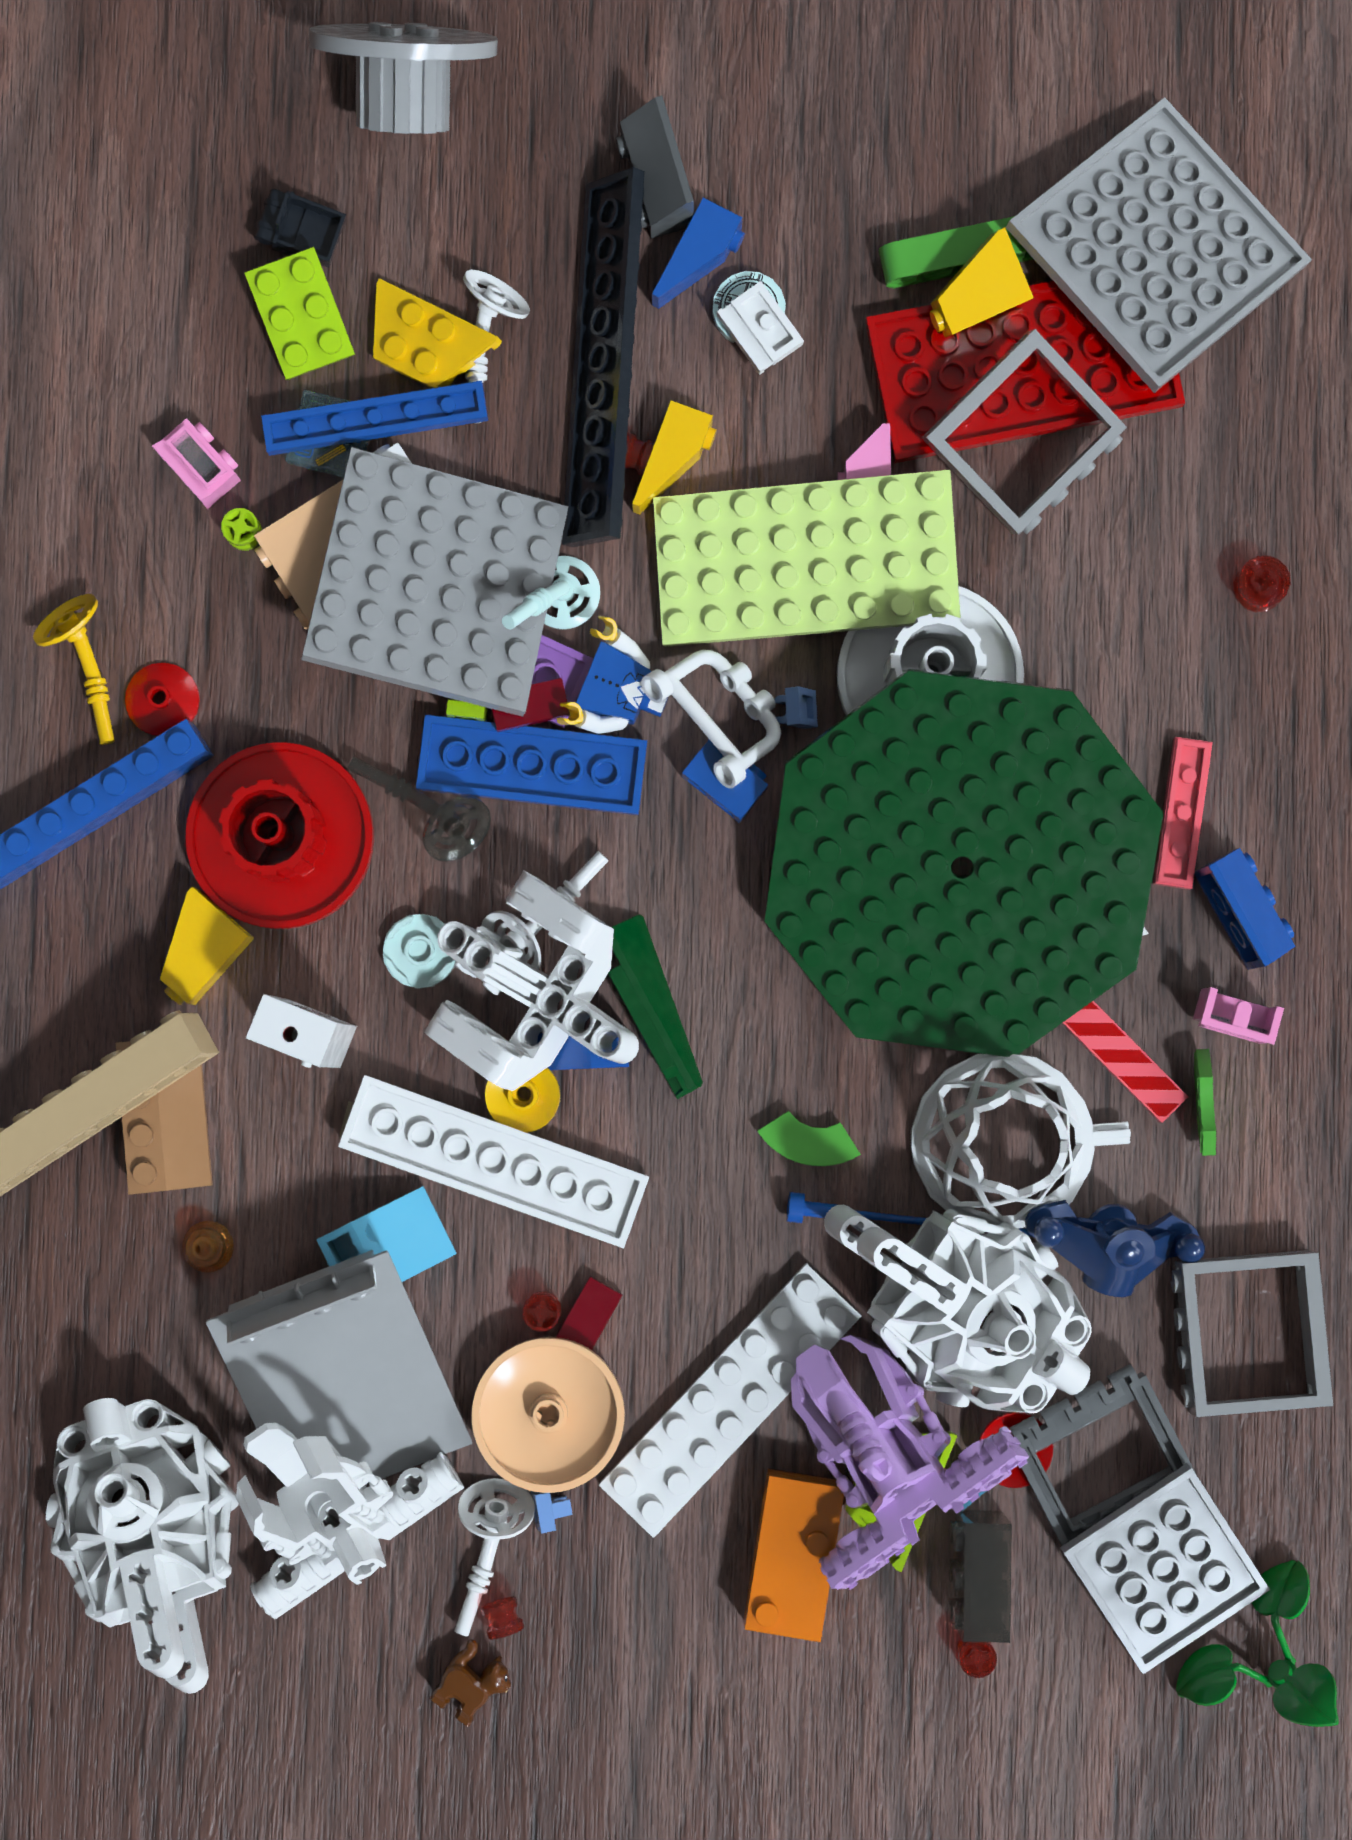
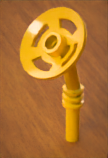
M83 594L68 600L46 616L36 628L33 640L38 646H49L66 639L69 643L74 642L87 679L84 682V687L89 688L85 692L86 696H90L87 698V702L92 704L99 741L101 745H107L115 742L107 701L110 700V697L106 694L108 687L104 685L107 682L105 678L101 677L86 635L87 628L85 627L98 607V600L92 594ZM84 608L82 612L74 613V611Z

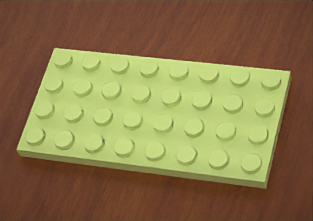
M950 470L653 498L662 645L665 647L913 626L917 618L932 614V617H945L946 614L961 618Z

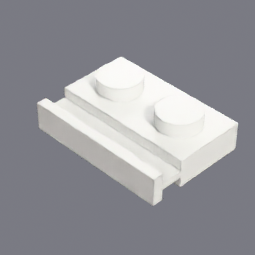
M761 281L731 301V304L717 311V317L759 375L771 365H775L794 352L804 343L800 334Z

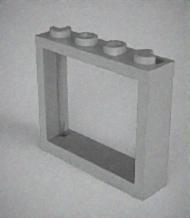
M1033 329L1028 331L922 439L1012 534H1020L1022 531L1028 534L1041 522L1042 518L1039 514L1049 504L1053 508L1068 495L1069 491L1066 487L1076 478L1079 481L1083 480L1096 467L1093 461L1103 451L1109 454L1121 443L1123 438L1120 434L1127 427L1040 333ZM1036 351L1103 422L1107 429L1017 516L945 439Z
M1304 1250L1206 1258L1194 1263L1175 1261V1270H1172V1281L1170 1282L1173 1293H1178L1179 1308L1174 1309V1324L1176 1331H1181L1182 1346L1177 1348V1358L1180 1369H1185L1186 1384L1181 1385V1395L1184 1399V1408L1188 1407L1189 1413L1196 1417L1333 1406L1318 1252ZM1295 1266L1308 1394L1207 1402L1195 1274Z

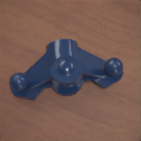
M1066 1200L1037 1206L1025 1218V1227L1028 1233L1040 1245L1047 1248L1051 1247L1083 1271L1082 1281L1089 1288L1113 1297L1131 1296L1135 1286L1168 1258L1177 1256L1183 1262L1194 1263L1202 1259L1205 1253V1245L1199 1237L1197 1229L1191 1223L1171 1212L1149 1225L1137 1224L1135 1215L1126 1206L1120 1204H1107L1098 1208L1089 1218H1081L1075 1215Z

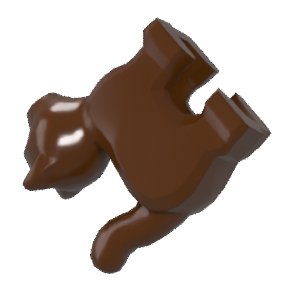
M473 1639L468 1640L466 1648L458 1652L443 1672L441 1682L436 1685L430 1695V1700L440 1708H445L452 1698L459 1700L461 1703L456 1709L455 1717L467 1727L473 1722L476 1711L488 1701L491 1695L496 1693L505 1694L511 1686L508 1668L501 1662V1656L496 1657L484 1668L481 1676H478L467 1665V1662L478 1651V1643Z

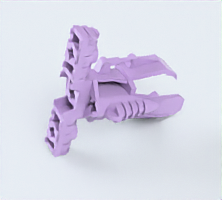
M849 1335L840 1339L852 1343L861 1353L867 1354L891 1410L883 1411L874 1417L852 1389L830 1351L818 1345L811 1346L796 1358V1373L791 1379L792 1407L807 1425L811 1438L818 1449V1461L824 1463L833 1474L836 1484L846 1497V1503L849 1507L862 1508L869 1505L876 1517L875 1522L869 1523L865 1527L858 1528L844 1536L836 1544L837 1547L829 1552L828 1556H823L819 1559L822 1567L820 1569L823 1575L827 1576L828 1584L831 1589L837 1590L853 1589L858 1585V1580L867 1579L890 1562L888 1558L894 1554L899 1556L905 1551L904 1547L909 1543L913 1546L920 1541L914 1521L935 1505H938L945 1513L952 1508L957 1514L964 1509L963 1505L970 1500L972 1503L980 1497V1492L991 1490L1012 1474V1469L1017 1466L1021 1468L1027 1464V1459L1029 1458L1025 1449L1020 1447L1021 1443L1017 1437H1013L1010 1433L1011 1431L1003 1426L995 1435L992 1434L968 1446L959 1454L958 1459L951 1464V1467L944 1469L938 1460V1456L949 1445L951 1437L944 1431L937 1415L933 1411L931 1412L923 1397L924 1389L922 1386L913 1383L907 1372L891 1356L889 1350L868 1339ZM916 1402H918L924 1413L923 1419L930 1432L924 1436L912 1424L919 1417L914 1406ZM833 1462L846 1464L856 1483L855 1487L848 1477L841 1474Z

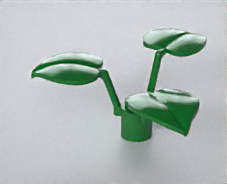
M1291 1560L1274 1566L1261 1574L1270 1590L1252 1602L1253 1607L1259 1614L1264 1616L1272 1615L1271 1623L1285 1656L1284 1660L1274 1661L1268 1669V1675L1264 1676L1240 1663L1232 1664L1233 1655L1227 1646L1220 1644L1204 1646L1195 1651L1180 1670L1176 1685L1179 1697L1186 1698L1195 1704L1203 1706L1222 1703L1234 1691L1237 1683L1234 1672L1238 1671L1262 1682L1267 1688L1274 1687L1276 1689L1273 1694V1704L1276 1711L1284 1719L1296 1724L1313 1727L1335 1726L1339 1724L1337 1687L1333 1675L1325 1666L1309 1663L1297 1668L1295 1666L1296 1659L1290 1652L1279 1623L1280 1617L1285 1619L1297 1618L1307 1606L1310 1596V1580L1306 1568L1300 1561Z

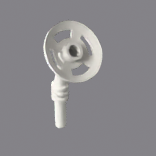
M479 270L466 271L463 276L464 283L473 296L479 300L477 304L479 310L475 326L489 332L491 319L496 317L498 313L519 319L528 316L530 312L528 303L512 287ZM477 283L487 286V289L480 288ZM485 353L474 361L476 365L467 371L469 373L465 374V379L469 380V383L482 381L483 383V381L487 380V375L484 374L488 371V367L485 366L488 364Z
M597 851L570 881L565 880L563 882L564 887L559 886L557 888L558 892L575 902L574 897L579 898L581 896L580 890L609 860L601 852ZM494 911L487 915L481 926L494 932L496 921L501 919L503 923L497 929V934L501 936L499 942L507 948H518L523 951L520 959L526 963L534 955V961L531 966L539 970L541 951L535 935L543 927L531 921L525 924L517 916L506 911ZM508 927L511 931L505 934V930ZM526 947H528V952H527V954H525V951H524V949H525Z
M493 1478L476 1482L463 1492L459 1500L458 1514L462 1524L470 1532L484 1538L477 1565L472 1566L471 1569L474 1574H469L468 1577L471 1582L466 1583L468 1592L454 1632L464 1636H469L482 1595L488 1592L485 1586L490 1585L491 1581L488 1577H493L494 1574L491 1568L499 1539L511 1538L522 1533L529 1527L534 1518L535 1504L531 1494L526 1489L515 1486L505 1479ZM494 1492L509 1494L518 1501L511 1505L506 1500L495 1498ZM480 1496L482 1499L476 1503L473 1513L468 1512L472 1501ZM483 1507H485V1515L479 1514ZM525 1512L524 1518L521 1521V1523L515 1528H513L518 1522L519 1514ZM513 1516L511 1521L507 1523V1517ZM481 1524L487 1530H482L478 1528L476 1525Z

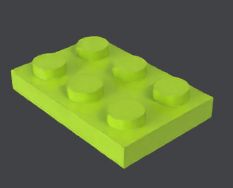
M314 247L245 272L246 279L286 380L355 355Z

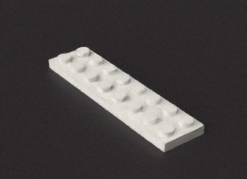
M364 1075L338 1146L621 1248L625 1247L649 1179L647 1175Z
M805 1263L599 1482V1486L654 1538L791 1392V1379L796 1373V1358L813 1345H818L830 1351L840 1338L859 1320L861 1314Z

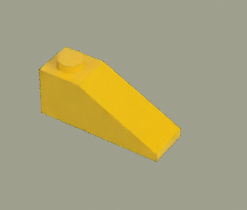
M670 401L632 503L634 513L640 515L653 503L654 497L661 496L700 459L703 449L710 451L717 429L712 428L713 415Z

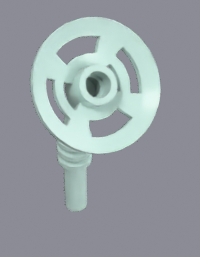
M558 556L557 570H555L554 577L559 576V578L549 587H540L528 594L523 599L521 605L502 618L503 626L511 630L530 616H538L551 606L558 609L557 617H552L546 613L545 625L555 629H572L584 624L595 613L600 600V585L596 574L589 565L578 558ZM573 566L582 571L590 584L580 585L578 579L568 573L569 567ZM574 594L579 595L572 605L567 606V603L574 598ZM584 597L590 598L582 612L574 617H570V612L576 610L582 604Z

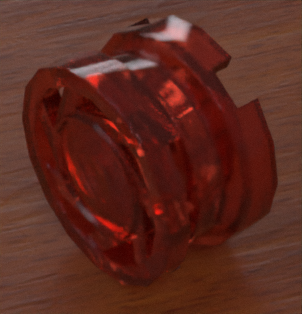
M1257 556L1250 559L1237 573L1233 582L1234 595L1238 603L1252 612H1267L1275 608L1287 595L1291 585L1290 573L1287 567L1279 559L1271 556Z

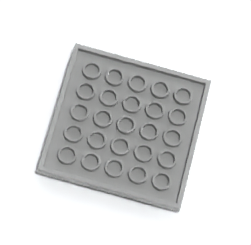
M1165 97L1013 217L1005 227L1154 393L1304 269L1312 260Z
M351 447L301 660L523 717L527 708L547 609L538 616H530L511 630L503 626L502 618L521 605L523 599L537 588H547L552 585L568 506Z

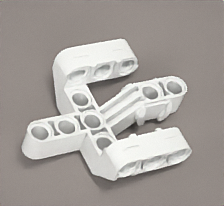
M523 870L507 896L506 904L522 912L521 916L526 920L548 930V935L568 945L550 976L521 960L523 951L518 948H507L499 942L501 936L488 928L480 926L474 929L460 922L450 921L440 929L438 934L439 948L456 961L454 964L456 968L474 978H479L483 981V986L491 993L498 995L501 990L530 1007L509 1041L449 1000L441 1003L425 1029L424 1033L488 1081L507 1090H516L553 1063L569 1036L597 1056L619 1064H626L636 1057L639 1050V1042L635 1034L590 1003L611 969L614 929L542 880ZM464 936L463 943H462L461 946H460V941H461L462 937ZM490 955V961L486 965L487 957ZM583 966L582 975L577 979L578 970ZM563 998L562 1007L557 1012V1005L559 1001ZM590 1018L589 1028L584 1031L585 1022ZM541 1031H543V1037L541 1041L537 1043L538 1035ZM618 1037V1045L616 1049L612 1051V1043L614 1039Z

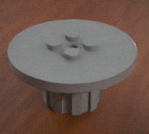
M369 22V24H329L309 28V46L311 48L356 56V126L377 132L433 134L449 131L450 60L485 59L497 55L498 38L496 36L470 30L427 26V24L405 23V25Z

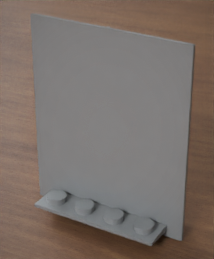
M371 1250L265 1292L259 1291L257 1295L229 1305L228 1312L206 1320V1325L256 1429L265 1423H278L290 1431L297 1439L305 1436H326L341 1457H346L357 1463L367 1462L374 1476H379L381 1479L432 1460L440 1452L445 1455L472 1444L470 1434L387 1250L376 1255Z

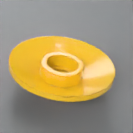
M548 1067L520 1086L527 1087L531 1091V1097L528 1100H523L519 1097V1088L511 1091L488 1081L485 1089V1101L490 1115L498 1123L528 1133L544 1127L557 1112L560 1103V1088L556 1077Z

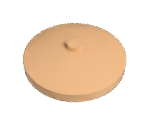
M540 1337L526 1340L512 1346L499 1355L482 1376L472 1405V1427L475 1440L481 1454L490 1467L513 1485L541 1493L570 1490L595 1477L608 1464L617 1450L625 1419L621 1388L606 1362L586 1346L558 1337Z

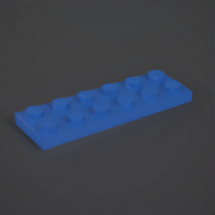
M425 715L416 789L639 816L647 740L528 726L497 732L494 722Z

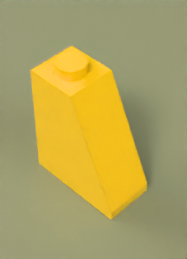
M1006 228L991 234L931 302L933 308L930 311L931 321L936 331H942L945 338L1034 298Z
M191 887L187 891L160 976V980L167 985L164 992L179 1005H182L184 1001L187 1004L196 1005L254 939L234 919L195 887Z

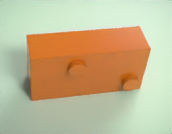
M767 1469L743 1619L745 1630L821 1642L830 1585L827 1582V1576L823 1575L820 1569L822 1567L819 1559L823 1556H828L829 1552L836 1548L844 1495L838 1488L836 1480Z

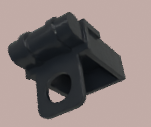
M271 189L268 198L264 201L263 205L265 207L261 218L255 226L257 229L254 239L266 245L272 244V250L288 256L314 247L321 265L329 268L346 221V214L297 196L292 191L287 190L285 193L277 189Z

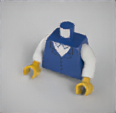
M598 616L599 619L604 621L605 630L601 633L591 628L590 634L596 638L606 640L607 643L600 642L576 703H560V706L566 707L569 710L570 716L568 719L557 718V723L560 725H575L581 729L602 734L623 730L627 724L634 725L640 710L661 717L668 697L660 703L653 702L647 697L641 684L642 678L652 672L650 670V661L634 640L620 629H617L616 622L613 619Z

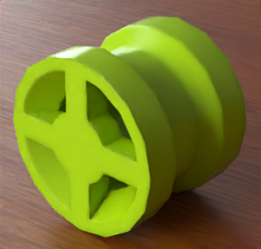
M245 508L230 510L221 522L223 536L234 548L248 551L259 544L254 535L263 529L261 523L251 511Z

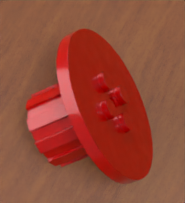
M286 742L260 744L230 756L220 763L203 781L194 796L187 817V856L193 874L202 890L227 914L240 921L262 928H299L318 922L333 914L359 888L367 873L373 854V818L367 799L360 786L351 774L334 759L316 749L300 744Z

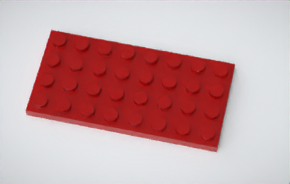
M1054 281L1029 285L1034 297L1033 299L946 338L942 331L937 332L930 318V311L933 310L931 305L869 316L865 320L886 424L890 423V445L894 464L936 456L937 454L923 441L922 437L1028 331L1033 329L1040 333L1119 419L1183 407L1185 405V398L1179 373L1154 393ZM1034 351L945 441L955 451H961L1103 422L1045 360Z

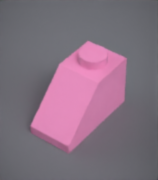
M890 423L882 424L849 457L845 463L844 472H838L837 480L891 475Z

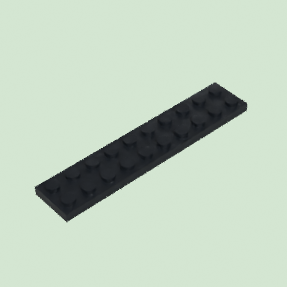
M635 167L587 183L585 187L564 505L568 506L562 535V545L569 547L584 546L621 538L645 172Z

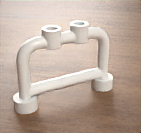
M699 650L665 672L660 669L653 670L642 678L641 684L643 691L653 702L660 703L670 695L676 699L724 756L714 764V773L723 786L733 788L745 779V769L771 752L778 745L781 737V728L775 715L771 712L775 708L776 703L768 691L761 690L756 694L747 684L751 680L752 675L746 664L737 662L732 666L726 658L717 652ZM706 664L714 667L720 674L723 686L730 692L735 691L744 702V708L748 716L754 720L759 719L766 729V736L742 754L679 681L701 665Z

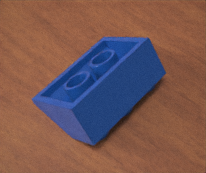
M1238 848L1196 870L1194 876L1247 970L1271 964L1296 946L1292 941L1294 932L1285 918L1280 919L1273 907L1276 901L1272 892L1266 885L1261 886L1254 874L1257 872L1254 860L1247 852L1243 854L1241 849Z

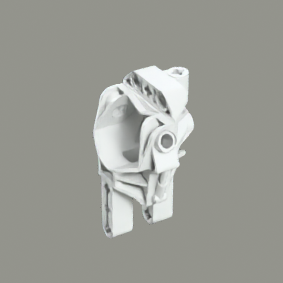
M836 1205L827 1212L824 1219L826 1232L887 1275L884 1284L873 1299L871 1307L867 1312L875 1319L872 1323L873 1331L883 1339L895 1357L901 1358L906 1365V1372L912 1380L927 1391H937V1400L957 1407H967L969 1401H971L975 1405L987 1410L1037 1413L1047 1405L1056 1389L1074 1395L1085 1388L1090 1379V1368L1078 1355L1089 1340L1092 1327L1070 1283L1055 1270L1059 1267L1058 1262L1049 1248L1040 1245L1037 1241L1032 1243L1027 1234L1007 1222L994 1225L987 1223L985 1219L960 1214L953 1209L946 1210L943 1215L933 1211L930 1217L925 1219L914 1238L907 1244L849 1206ZM850 1224L862 1234L858 1237L849 1231L847 1227ZM885 1248L887 1251L901 1259L903 1263L900 1265L892 1258L881 1252V1250ZM1050 1275L1053 1279L1046 1286L1042 1279ZM1011 1305L1019 1308L1018 1313L1013 1310ZM993 1309V1312L986 1318L983 1327L980 1329L985 1316ZM984 1348H990L994 1351L988 1353ZM973 1386L981 1388L976 1397L971 1394Z
M114 1398L92 1401L83 1408L85 1420L64 1428L57 1439L53 1468V1484L56 1493L50 1496L46 1508L47 1525L55 1528L50 1548L51 1553L64 1562L76 1583L74 1588L86 1607L85 1613L88 1617L97 1622H102L108 1627L130 1622L137 1659L140 1665L154 1675L165 1678L169 1684L180 1691L188 1694L196 1693L205 1686L209 1675L194 1599L225 1588L226 1578L232 1572V1567L229 1564L231 1533H229L230 1512L239 1503L235 1492L220 1476L231 1464L216 1445L199 1432L198 1426L156 1400H141L127 1406L122 1405ZM159 1415L157 1423L147 1428L148 1421L153 1416ZM175 1421L183 1425H175ZM86 1440L84 1448L75 1453L78 1443ZM194 1443L195 1452L186 1459L177 1450V1448ZM141 1477L146 1482L150 1500H146V1492L143 1486L134 1479ZM124 1488L122 1497L115 1503H112L115 1492ZM137 1516L140 1518L130 1525L117 1527L118 1523L129 1522ZM187 1664L191 1666L188 1670L186 1669Z

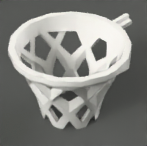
M976 1054L944 1070L922 1096L911 1128V1152L913 1164L929 1196L945 1210L953 1209L960 1214L985 1219L987 1223L994 1225L1007 1222L1020 1229L1025 1227V1218L1033 1208L1066 1200L1068 1204L1073 1202L1090 1172L1095 1150L1094 1146L1130 1144L1131 1132L1128 1121L1093 1124L1085 1101L1063 1073L1037 1057L1012 1054L1010 1057ZM991 1068H1005L1019 1078L1006 1084L984 1081ZM979 1072V1074L977 1075V1077L975 1078V1080H972V1081H961V1080H963V1079H965V1078H967V1077H969V1076H971V1075H973V1074ZM1028 1083L1037 1094H1031L1019 1088V1086ZM1035 1083H1041L1057 1092L1060 1105L1051 1101ZM980 1086L997 1088L996 1093L992 1097L977 1099ZM971 1087L965 1104L947 1114L943 1098L951 1088ZM1010 1098L1044 1108L1055 1123L1061 1140L1059 1157L1051 1173L1039 1182L1020 1190L1000 1182L985 1179L983 1167L979 1159L969 1148V1145L977 1136L980 1126V1113L995 1109L1006 1103ZM938 1108L940 1120L931 1128L936 1110ZM1059 1112L1063 1113V1120H1062V1118H1061ZM965 1114L966 1128L956 1138L949 1122ZM1070 1124L1074 1127L1076 1146L1073 1151H1071ZM941 1129L944 1130L951 1146L946 1164L930 1153L929 1140ZM958 1157L969 1167V1178L953 1172ZM934 1165L944 1172L943 1183ZM1065 1173L1064 1183L1046 1196L1054 1183ZM952 1178L970 1186L979 1201L960 1202L950 1193ZM1041 1191L1036 1199L1028 1198ZM984 1192L1000 1194L1005 1199L989 1202ZM1015 1201L1029 1203L1016 1215L1002 1216L994 1207ZM973 1208H985L990 1214Z

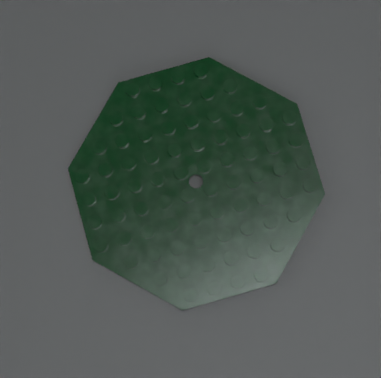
M907 669L786 761L764 922L856 1038L1010 1057L1012 1054L1018 1055L1137 970L1163 811L1071 689L1049 688L1025 683L979 679L978 677ZM963 856L969 858L973 866L968 875L960 876L952 872L951 865L956 858Z

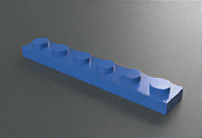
M482 381L261 416L266 451L269 456L489 421Z

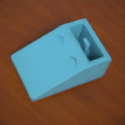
M424 1186L316 1239L329 1267L371 1250L374 1251V1255L387 1250L402 1282L457 1254Z

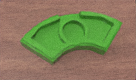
M1196 1049V1052H1194V1079L1200 1153H1202V1156L1216 1155V1124L1209 1049Z
M787 1111L757 1130L761 1138L777 1153L805 1165H836L861 1155L841 1123L827 1128L810 1127L799 1122Z

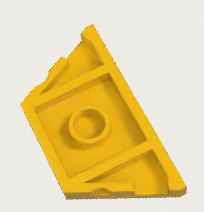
M380 278L376 283L373 358L377 362L431 389L450 385L457 375L467 372L476 365L474 361L490 348L495 350L502 342L499 337Z

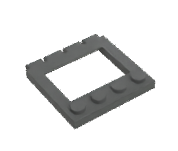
M1131 1364L1107 1376L1112 1388L1106 1390L1102 1381L1098 1380L1085 1387L1078 1394H1074L1078 1404L1075 1408H1072L1069 1400L1064 1398L1040 1411L1041 1417L1045 1422L1043 1425L1039 1426L1032 1415L1009 1428L1013 1437H1017L1021 1443L1020 1447L1025 1449L1029 1455L1028 1463L1021 1467L1061 1546L1186 1463L1193 1469L1147 1376L1143 1372L1136 1374ZM1136 1400L1169 1466L1070 1519L1036 1453Z

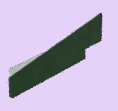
M636 915L612 926L614 929L612 950L621 965L610 970L608 974L676 1098L679 1099L701 1087L703 1081L644 917Z

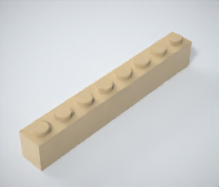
M179 1010L166 1015L160 1020V1027L152 1032L148 1030L136 1035L130 1040L131 1046L123 1051L117 1050L106 1055L100 1060L101 1066L93 1071L86 1070L71 1079V1086L65 1090L59 1089L47 1094L42 1098V1105L36 1109H28L17 1114L12 1119L14 1122L6 1129L0 1128V1196L217 1055L219 1051L199 1014L182 1013Z

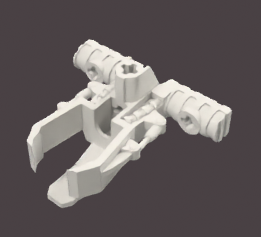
M265 1423L247 1435L244 1440L246 1451L265 1464L285 1485L276 1492L279 1506H276L256 1497L246 1475L237 1483L236 1499L254 1536L259 1539L265 1551L275 1549L277 1554L283 1556L273 1563L270 1571L261 1577L262 1579L251 1583L250 1587L254 1598L259 1606L263 1607L266 1614L277 1619L344 1571L352 1582L359 1585L362 1583V1579L372 1575L379 1566L385 1567L387 1564L378 1540L379 1538L392 1539L465 1488L449 1458L440 1452L436 1458L422 1464L420 1469L409 1468L399 1476L397 1483L390 1487L386 1480H382L379 1476H374L367 1462L357 1463L346 1457H341L326 1436H305L297 1439L290 1431L278 1423Z

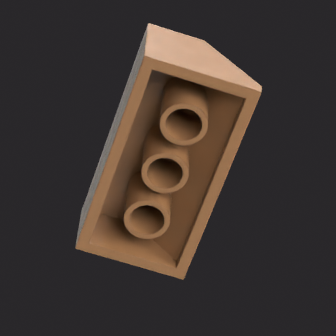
M131 1042L116 1043V1051L125 1050L132 1045ZM200 1065L122 1116L128 1195L213 1185L203 1067Z

